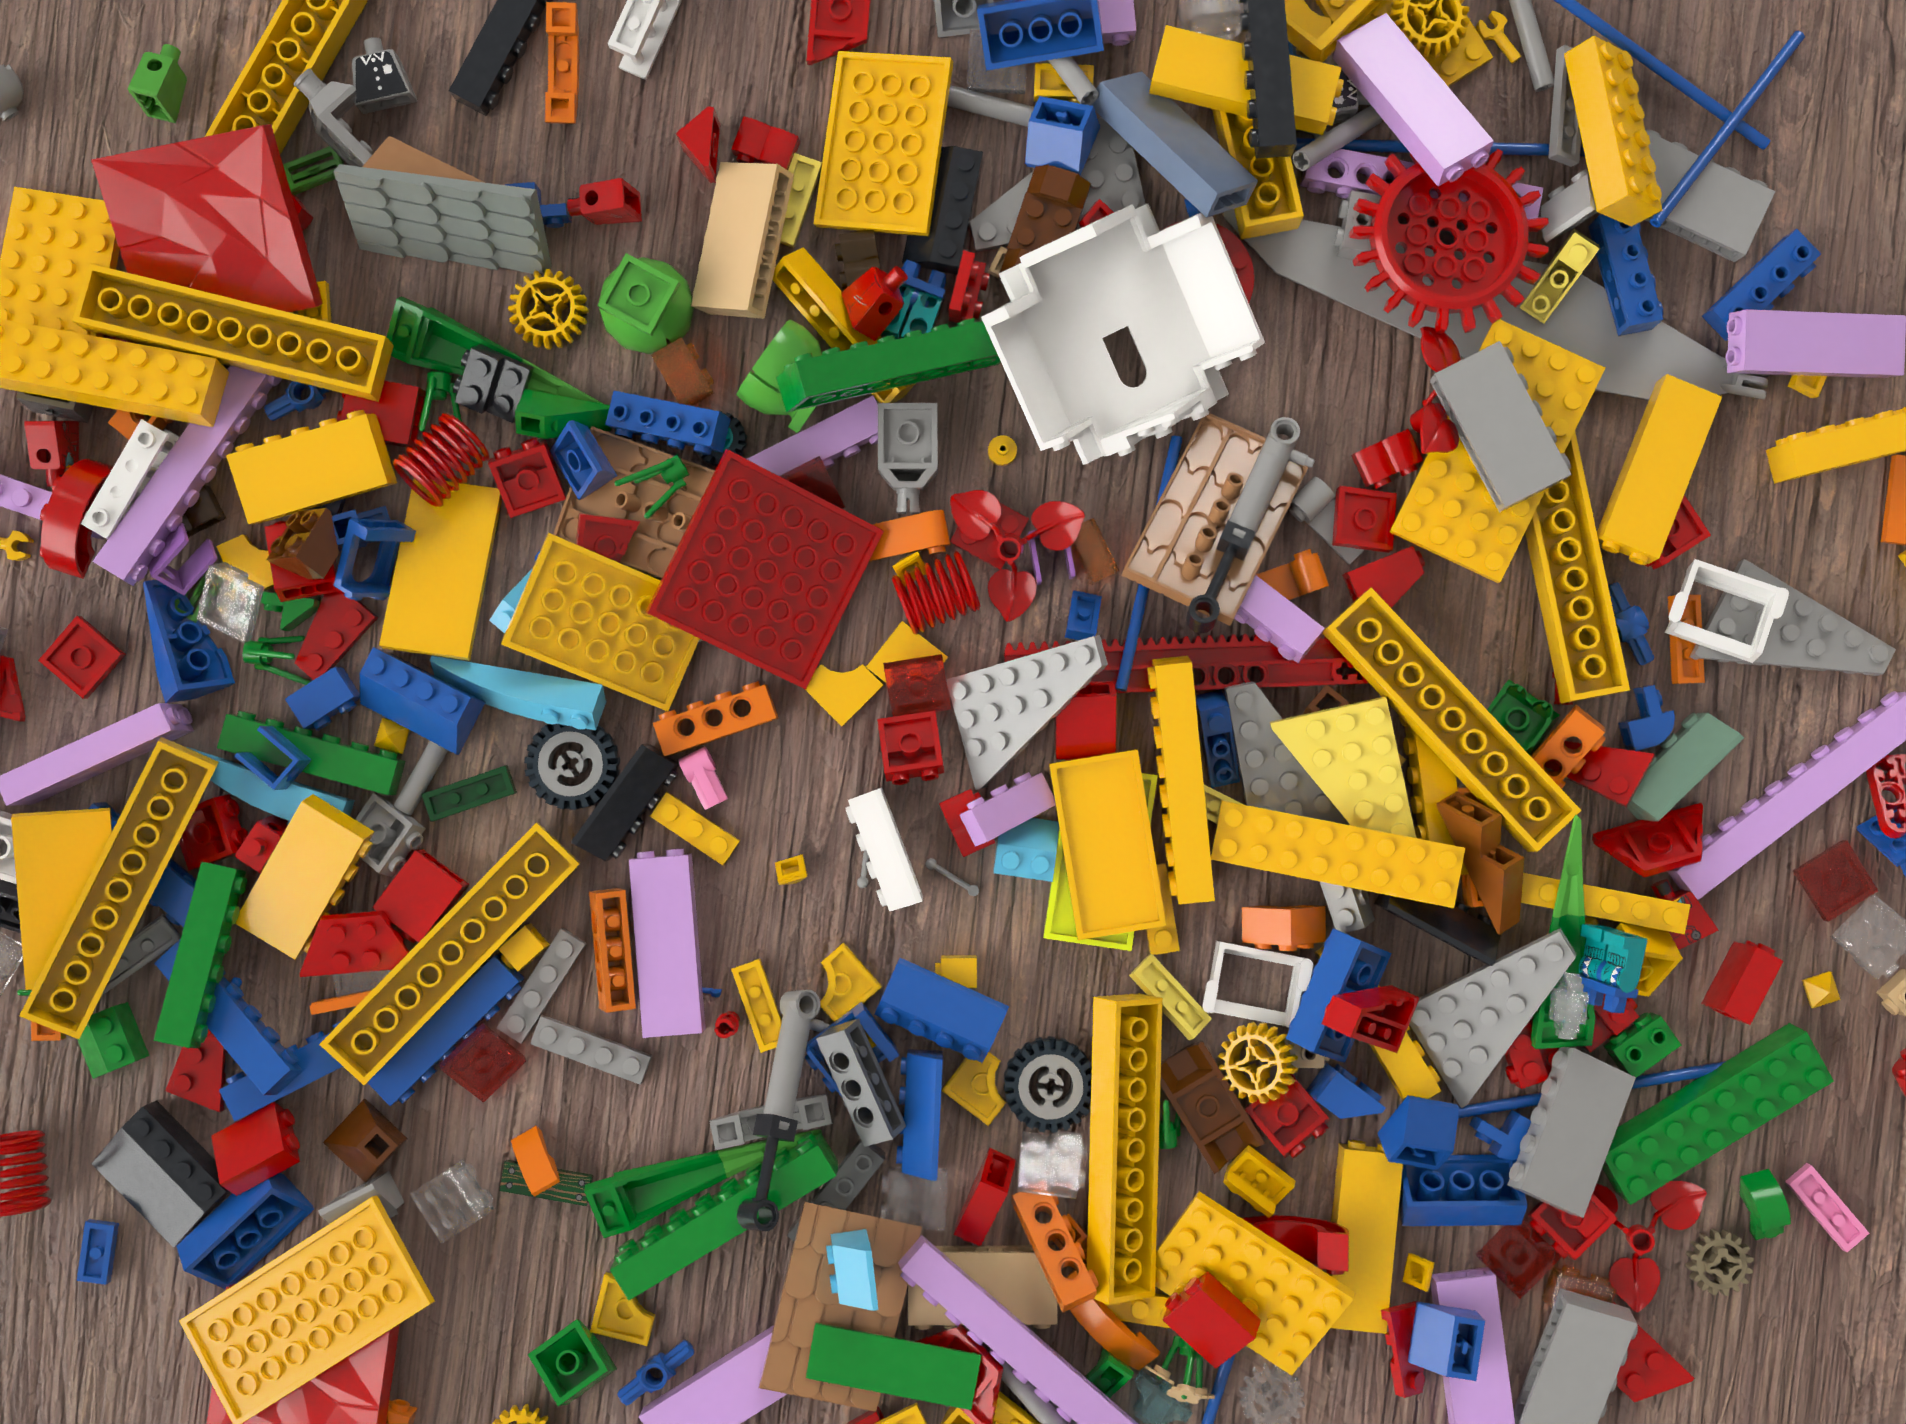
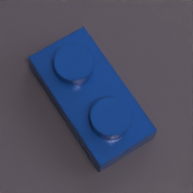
M1073 590L1065 638L1079 641L1096 636L1102 596Z
M94 1219L85 1221L77 1281L104 1285L111 1282L119 1223Z

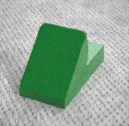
M257 590L254 602L264 604V610L281 612L280 630L288 632L316 613L321 603L320 600L310 598L280 602L276 593Z
M1103 1349L1097 1365L1085 1377L1106 1396L1111 1398L1133 1377L1134 1372L1128 1365L1114 1357L1106 1349Z

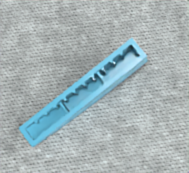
M431 656L430 658L434 676L485 701L486 705L515 715L544 721L547 724H561L572 726L576 729L596 730L606 705L602 684L438 656Z
M189 748L219 762L210 781L246 803L288 820L287 825L290 823L301 801L312 794L348 816L351 814L355 800L293 781L287 789L273 790L245 765Z

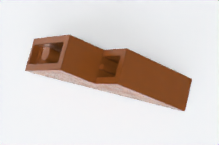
M1455 792L1438 802L1437 809L1455 846L1465 848L1463 863L1497 933L1500 935L1520 922L1525 857L1500 845L1502 814L1459 792Z

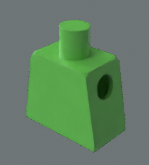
M169 44L163 45L160 54L145 52L129 84L128 91L147 117L176 123L187 77L178 65L181 51Z

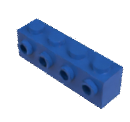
M1603 214L1599 215L1588 228L1592 241L1597 243L1600 248L1596 253L1617 334L1622 336L1652 330L1664 320L1663 306L1658 301L1655 291V277L1650 273L1647 262L1648 252L1646 247L1643 246L1640 236V223L1631 227Z
M1795 229L1784 236L1702 315L1703 319L1727 341L1729 313L1746 309L1771 310L1774 307L1771 302L1777 296L1780 298L1784 297L1795 287L1792 282L1798 276L1803 278L1816 267L1813 262L1821 253L1798 229Z
M613 391L605 425L615 429V435L632 439L634 434L641 436V440L648 443L658 444L659 440L668 441L667 446L684 450L685 445L694 447L693 451L711 455V451L723 453L731 418L720 411Z

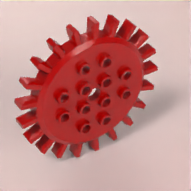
M1497 149L1489 156L1486 164L1478 168L1471 167L1464 171L1457 180L1453 182L1447 181L1440 186L1435 184L1411 153L1410 156L1414 165L1408 169L1392 153L1384 163L1395 177L1393 182L1389 184L1374 173L1365 182L1381 198L1378 203L1361 198L1356 201L1353 210L1372 216L1371 226H1353L1349 232V238L1358 240L1370 239L1371 251L1358 254L1353 259L1354 266H1364L1375 262L1380 274L1373 276L1364 288L1367 292L1376 290L1383 283H1387L1395 292L1386 301L1383 309L1385 312H1391L1399 306L1402 299L1414 306L1408 320V326L1412 328L1422 320L1424 310L1435 312L1436 334H1443L1447 330L1449 314L1459 313L1465 333H1468L1476 328V319L1473 310L1482 307L1491 323H1495L1503 317L1494 301V298L1499 294L1515 308L1525 299L1524 296L1511 285L1515 277L1532 285L1539 280L1541 274L1524 266L1523 262L1525 256L1542 258L1548 253V246L1528 242V233L1544 229L1549 224L1548 218L1527 219L1524 208L1531 206L1541 195L1538 190L1518 197L1512 185L1522 178L1525 172L1522 167L1513 170L1505 179L1494 170L1501 161L1503 151ZM1431 190L1436 191L1438 198H1432L1429 192ZM1460 193L1467 196L1466 202L1459 199ZM1398 216L1405 217L1407 224H1400ZM1427 220H1434L1436 227H1430L1427 224ZM1457 222H1461L1465 225L1464 231H1461L1457 228ZM1486 225L1494 228L1493 234L1486 231ZM1443 230L1451 232L1454 236L1453 244L1446 245L1442 243L1439 238L1440 232ZM1401 245L1404 248V253H1398L1395 246ZM1425 248L1432 249L1434 255L1432 257L1427 256ZM1455 251H1459L1462 253V260H1459L1454 256ZM1484 254L1491 256V263L1484 260ZM1423 277H1428L1431 280L1430 286L1423 283ZM1452 280L1459 281L1460 289L1452 286Z

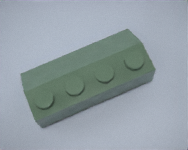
M1708 712L1688 715L1681 722L1683 727L1676 734L1671 733L1660 743L1661 748L1655 753V758L1627 809L1638 820L1659 821L1734 749L1744 737Z

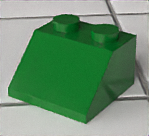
M128 1002L112 1006L91 1015L80 1039H77L93 1079L150 1056Z
M579 1319L573 1321L527 1354L557 1406L570 1404L617 1370L603 1344Z

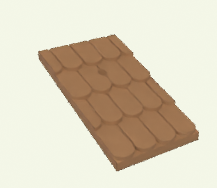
M1211 413L1201 418L1121 576L1132 581L1135 580L1137 581L1136 583L1160 594L1163 593L1164 596L1186 606H1190L1193 598L1198 595H1204L1224 552L1216 550L1219 539L1227 521L1231 517L1266 438ZM1288 461L1245 560L1243 561L1235 557L1217 596L1216 601L1220 607L1218 621L1231 626L1309 467ZM1198 610L1199 612L1210 616L1207 611Z
M591 426L590 431L617 476L581 500H578L570 486L553 535L576 544L579 513L640 521L620 562L663 578L715 470L680 458L690 474L684 478L687 485L678 489L649 519H646L644 517L645 513L674 483L671 482L667 485L661 474L638 484L632 481L615 486L614 482L660 464L674 456Z
M804 1202L759 1388L876 1412L881 1396L879 1392L833 1383L828 1384L827 1382L806 1378L815 1323L895 1338L908 1283L900 1276L902 1271L898 1262L919 1239L922 1227ZM862 1229L867 1230L872 1250L879 1310L871 1311L840 1304L838 1293L832 1294L829 1275L835 1274L834 1264L828 1265L826 1246L832 1245L830 1234Z

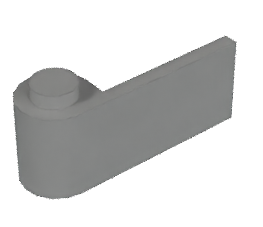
M1313 477L1295 495L1289 511L1298 521L1302 522L1304 520L1350 565L1364 550L1332 545L1335 494L1325 482L1318 477Z

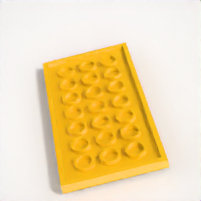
M1501 319L1492 323L1478 352L1498 341L1502 343L1503 347L1509 348L1514 358L1513 366L1518 374L1521 373L1528 383L1527 392L1530 398L1539 403L1543 413L1541 418L1545 426L1551 427L1557 438L1555 444L1560 454L1564 453L1600 381L1605 367ZM1459 437L1458 447L1453 451L1427 454L1389 532L1499 584L1546 490L1499 513Z
M376 1195L185 1316L179 1322L232 1423L243 1424L431 1305L435 1300L379 1197Z

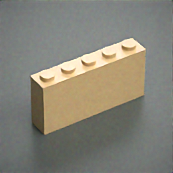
M720 162L707 230L704 236V245L698 265V274L691 303L692 307L710 315L765 318L794 177L793 173L778 164Z
M1031 1245L935 1246L1025 1325H1033L1037 1329H1047L1051 1325L1057 1324V1300ZM1048 1245L1052 1250L1056 1251L1055 1245ZM908 1284V1326H915L919 1330L931 1329L932 1325H944L946 1329L957 1326L945 1315L947 1310L938 1303L935 1307L922 1295L924 1290L916 1284L912 1287Z

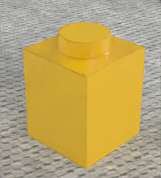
M530 923L521 928L498 950L503 954L501 959L507 967L520 971L548 948L550 944Z
M942 955L941 963H935V973L967 988H977V956Z

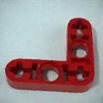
M1906 754L1886 755L1866 771L1879 827L1886 836L1895 839L1901 838L1906 834V794L1903 786L1906 785V769L1904 766L1906 764ZM1882 791L1892 792L1896 797V802L1886 801L1882 796ZM1895 823L1901 824V827L1898 828Z

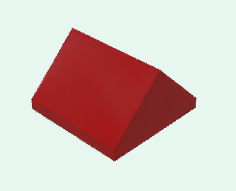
M708 106L675 134L684 153L710 183H716L721 125L714 107Z

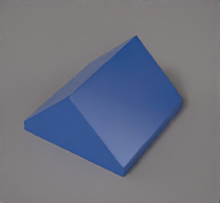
M574 420L568 421L552 446L550 453L578 500H581L615 478L617 474L589 427Z

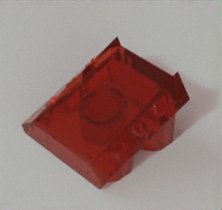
M1525 1220L1522 1221L1521 1225H1504L1476 1254L1519 1299L1530 1291L1561 1259V1256L1554 1248L1533 1230Z

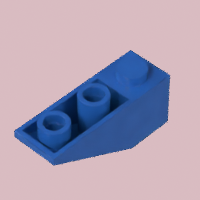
M1221 690L1195 695L1198 731L1211 788L1240 782L1230 709L1226 698Z

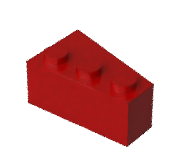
M1393 985L1333 995L1330 1003L1326 1006L1325 1016L1321 1024L1350 1038L1398 1053L1420 997Z

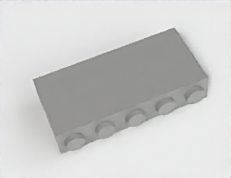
M1645 130L1650 138V145L1648 146L1651 158L1656 165L1654 173L1656 182L1662 192L1660 199L1662 205L1700 155L1688 151V148L1681 143H1671L1661 138V135L1656 131ZM1712 159L1660 228L1736 262L1747 254L1776 191L1767 188L1766 183L1755 179L1750 180L1742 176L1737 169L1720 166L1714 163ZM1651 216V217L1645 219V221L1650 222V219H1651L1653 216Z
M1500 341L1435 373L1430 379V383L1449 419L1456 425L1459 437L1499 513L1560 483L1572 475L1569 459L1564 453L1560 454L1555 444L1557 438L1551 427H1546L1541 418L1543 413L1539 403L1530 398L1527 392L1528 383L1521 373H1517L1513 366L1514 358L1508 347H1503Z
M1560 1047L1559 1051L1553 1056L1551 1072L1548 1079L1542 1085L1538 1106L1532 1111L1530 1127L1520 1142V1153L1517 1161L1510 1169V1179L1507 1185L1568 1214L1584 1218L1636 1077L1575 1048Z
M1560 1288L1513 1410L1515 1424H1598L1600 1417H1604L1606 1413V1401L1610 1391L1613 1392L1616 1388L1619 1368L1627 1360L1629 1343L1637 1335L1638 1324L1631 1310L1620 1305Z

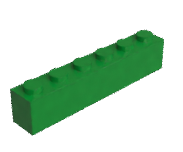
M238 710L237 714H226L217 749L232 753L250 752L261 761L287 768L293 760L257 730L259 726H272L311 759L302 772L384 795L397 794L406 762L397 759L398 753L380 749L378 754L368 751L369 745L352 741L351 746L340 743V737L323 734V737L320 738L313 736V730L295 726L294 730L284 728L285 722L267 718L266 722L255 720L256 714Z
M201 862L153 1041L186 1048H200L201 1043L205 1041L208 1034V1026L206 1025L208 1014L213 1011L216 1003V996L214 995L216 984L221 981L224 973L222 961L224 954L228 953L231 947L232 938L229 936L232 924L236 923L239 916V907L237 906L239 897L245 892L247 886L246 871Z

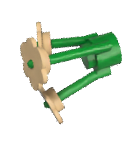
M1174 1335L1172 1346L1161 1367L1157 1364L1154 1369L1145 1366L1147 1370L1157 1375L1158 1380L1164 1379L1175 1385V1382L1169 1379L1172 1373L1167 1371L1178 1348H1180L1179 1354L1188 1357L1183 1384H1178L1177 1387H1171V1389L1167 1390V1395L1176 1398L1177 1401L1198 1404L1201 1399H1215L1214 1394L1208 1393V1388L1202 1387L1203 1357L1180 1336ZM1194 1359H1197L1196 1386H1190Z

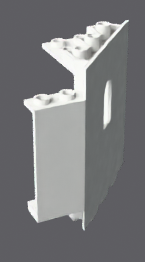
M1148 203L1136 209L1131 204L1019 257L1021 260L1020 264L999 273L1011 302L981 317L1040 450L1052 447L1054 451L1070 445V441H1073L1083 465L1102 456H1109L1117 452L1119 456H1124L1136 450L1134 445L1146 437L1155 434L1156 439L1170 434L1173 432L1171 427L1183 419L1192 417L1193 421L1207 416L1209 414L1208 409L1215 405L1217 400L1229 395L1219 370L1231 365V359L1236 357L1243 361L1257 354L1256 349L1265 343L1213 216L1206 218L1202 213H1199L1160 231ZM1128 326L1146 369V377L1143 383L1137 387H1128L1122 383L1102 339Z

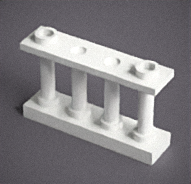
M627 0L608 42L610 49L624 54L619 65L620 69L647 80L682 0Z
M141 419L81 524L109 539L180 436L167 429L162 431Z

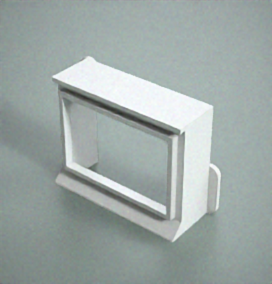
M1694 559L1687 568L1681 590L1676 594L1668 616L1670 622L1665 633L1753 663L1763 653L1773 620L1783 615L1789 591L1786 588H1780ZM1694 581L1764 605L1751 645L1680 621Z
M1216 941L1210 979L1206 984L1202 1008L1207 1013L1225 1014L1289 1028L1291 1021L1295 1018L1298 1011L1301 993L1307 990L1310 983L1313 962L1304 957ZM1224 953L1293 966L1285 1012L1216 999Z

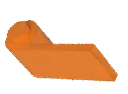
M933 510L872 524L884 532L870 561L919 550H928L929 555L946 552L945 547L951 544L944 510Z
M1310 549L1294 554L1295 560L1290 563L1256 574L1288 600L1329 586L1318 552L1312 554Z

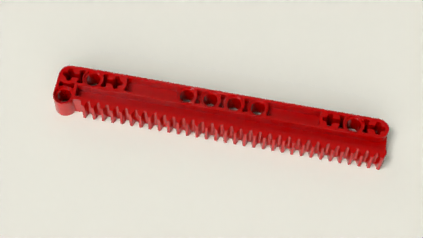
M1235 634L1228 636L1227 641L1224 635H1219L1216 637L1215 642L1212 635L1206 636L1203 642L1200 636L1193 637L1192 642H1190L1188 636H1184L1181 638L1180 644L1176 637L1170 638L1168 644L1165 638L1161 637L1156 645L1151 637L1146 639L1145 645H1143L1141 638H1138L1127 691L1116 690V694L1155 692V689L1150 688L1147 671L1148 667H1153L1152 659L1188 656L1192 662V668L1199 670L1202 674L1201 683L1194 685L1195 691L1224 690V687L1251 682L1247 678V671L1250 667H1256L1261 673V678L1256 683L1259 688L1326 686L1327 684L1329 686L1364 685L1369 683L1357 670L1355 671L1356 674H1347L1343 678L1342 675L1336 673V669L1341 668V666L1343 669H1353L1354 667L1323 634L1299 663L1293 659L1288 660L1284 658L1274 644L1270 641L1265 642L1261 640L1256 634L1252 635L1250 639L1247 634H1243L1239 637V640ZM1102 639L1108 665L1099 674H1096L1091 679V682L1114 681L1116 686L1126 639L1123 640L1121 646L1117 639H1113L1110 646L1107 645L1105 639ZM1043 641L1040 649H1037L1035 643L1031 642L1028 650H1025L1023 643L1019 642L1017 649L1013 650L1011 643H1007L1004 650V662L1048 650V645L1046 641ZM1058 641L1053 642L1051 649L1060 646ZM1221 668H1226L1231 672L1232 677L1228 684H1222L1218 680L1217 674Z

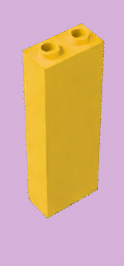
M1166 25L1149 94L1247 117V100H1251L1250 90H1245L1244 75L1245 71H1248V61H1243L1242 43ZM1289 55L1295 129L1323 135L1326 126H1332L1337 108L1332 107L1334 97L1339 98L1344 80L1339 79L1342 67Z
M1666 374L1655 383L1597 530L1598 541L1603 550L1610 553L1620 552L1629 556L1630 561L1640 565L1650 564L1660 558L1722 396L1669 374Z
M1348 1140V1144L1339 1143L1331 1222L1342 1225L1349 1231V1271H1345L1342 1275H1329L1355 1291L1354 1300L1331 1327L1334 1329L1387 1333L1388 1322L1382 1320L1381 1310L1389 1308L1403 1164L1388 1162L1381 1143H1377V1147L1366 1146V1142L1359 1140Z

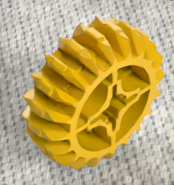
M1394 0L1391 5L1393 10L1389 13V17L1425 60L1429 53L1434 60L1438 59L1441 53L1445 56L1448 55L1452 50L1451 47L1457 48L1461 43L1460 39L1464 38L1467 34V30L1464 27H1467L1470 23V18L1465 16L1469 12V6H1461L1465 0H1432L1429 4L1418 2L1417 5L1413 2L1418 0ZM1442 6L1446 9L1448 15L1443 12ZM1433 10L1431 14L1432 21L1429 23L1427 28H1425V25L1428 21L1426 20V17L1429 15L1430 11ZM1409 22L1415 25L1417 32L1413 30ZM1430 33L1445 34V36L1439 38H1426Z
M546 269L544 277H542L539 271H534V280L524 276L523 279L527 283L524 287L520 284H515V288L520 292L519 295H510V299L516 303L508 306V310L514 313L509 318L510 322L518 324L514 331L518 335L523 334L522 339L526 343L533 340V346L539 348L544 343V347L547 350H551L553 341L558 348H562V339L564 338L569 343H573V338L570 334L575 332L577 335H581L582 331L577 325L587 324V320L580 315L589 313V309L582 305L587 301V297L580 294L582 291L579 284L573 285L574 279L571 276L564 279V274L561 271L556 272L553 277L550 269ZM556 288L564 292L560 295L556 293L552 296H545L541 290ZM534 297L535 307L529 312L530 316L527 317L528 303ZM542 300L553 309L552 314L555 316V320L544 310L545 306ZM570 302L569 316L563 322L561 318L562 311L568 307L567 303ZM544 323H552L556 329L539 331L533 327L537 324L541 326Z
M1255 1022L1248 1023L1247 1027L1244 1025L1238 1026L1237 1032L1233 1031L1227 1035L1230 1041H1224L1221 1044L1227 1051L1221 1052L1218 1055L1219 1058L1225 1060L1224 1064L1219 1065V1069L1226 1070L1227 1075L1222 1080H1230L1232 1084L1229 1091L1239 1089L1238 1098L1243 1099L1248 1096L1250 1103H1255L1259 1099L1260 1103L1264 1104L1269 1102V1098L1273 1101L1279 1099L1280 1093L1286 1094L1289 1091L1287 1085H1292L1295 1082V1079L1290 1074L1298 1072V1068L1291 1065V1062L1298 1060V1056L1290 1055L1289 1050L1294 1048V1045L1292 1043L1286 1045L1284 1041L1287 1035L1281 1034L1277 1036L1278 1027L1273 1026L1268 1030V1025L1265 1022L1260 1023L1258 1026ZM1248 1042L1246 1056L1243 1060H1240L1241 1049ZM1265 1044L1271 1048L1274 1054H1270L1266 1050ZM1255 1059H1259L1261 1062H1268L1261 1066H1257L1256 1063L1249 1064V1062ZM1277 1065L1276 1076L1269 1085L1270 1069L1272 1066ZM1243 1071L1250 1075L1251 1081L1244 1075Z

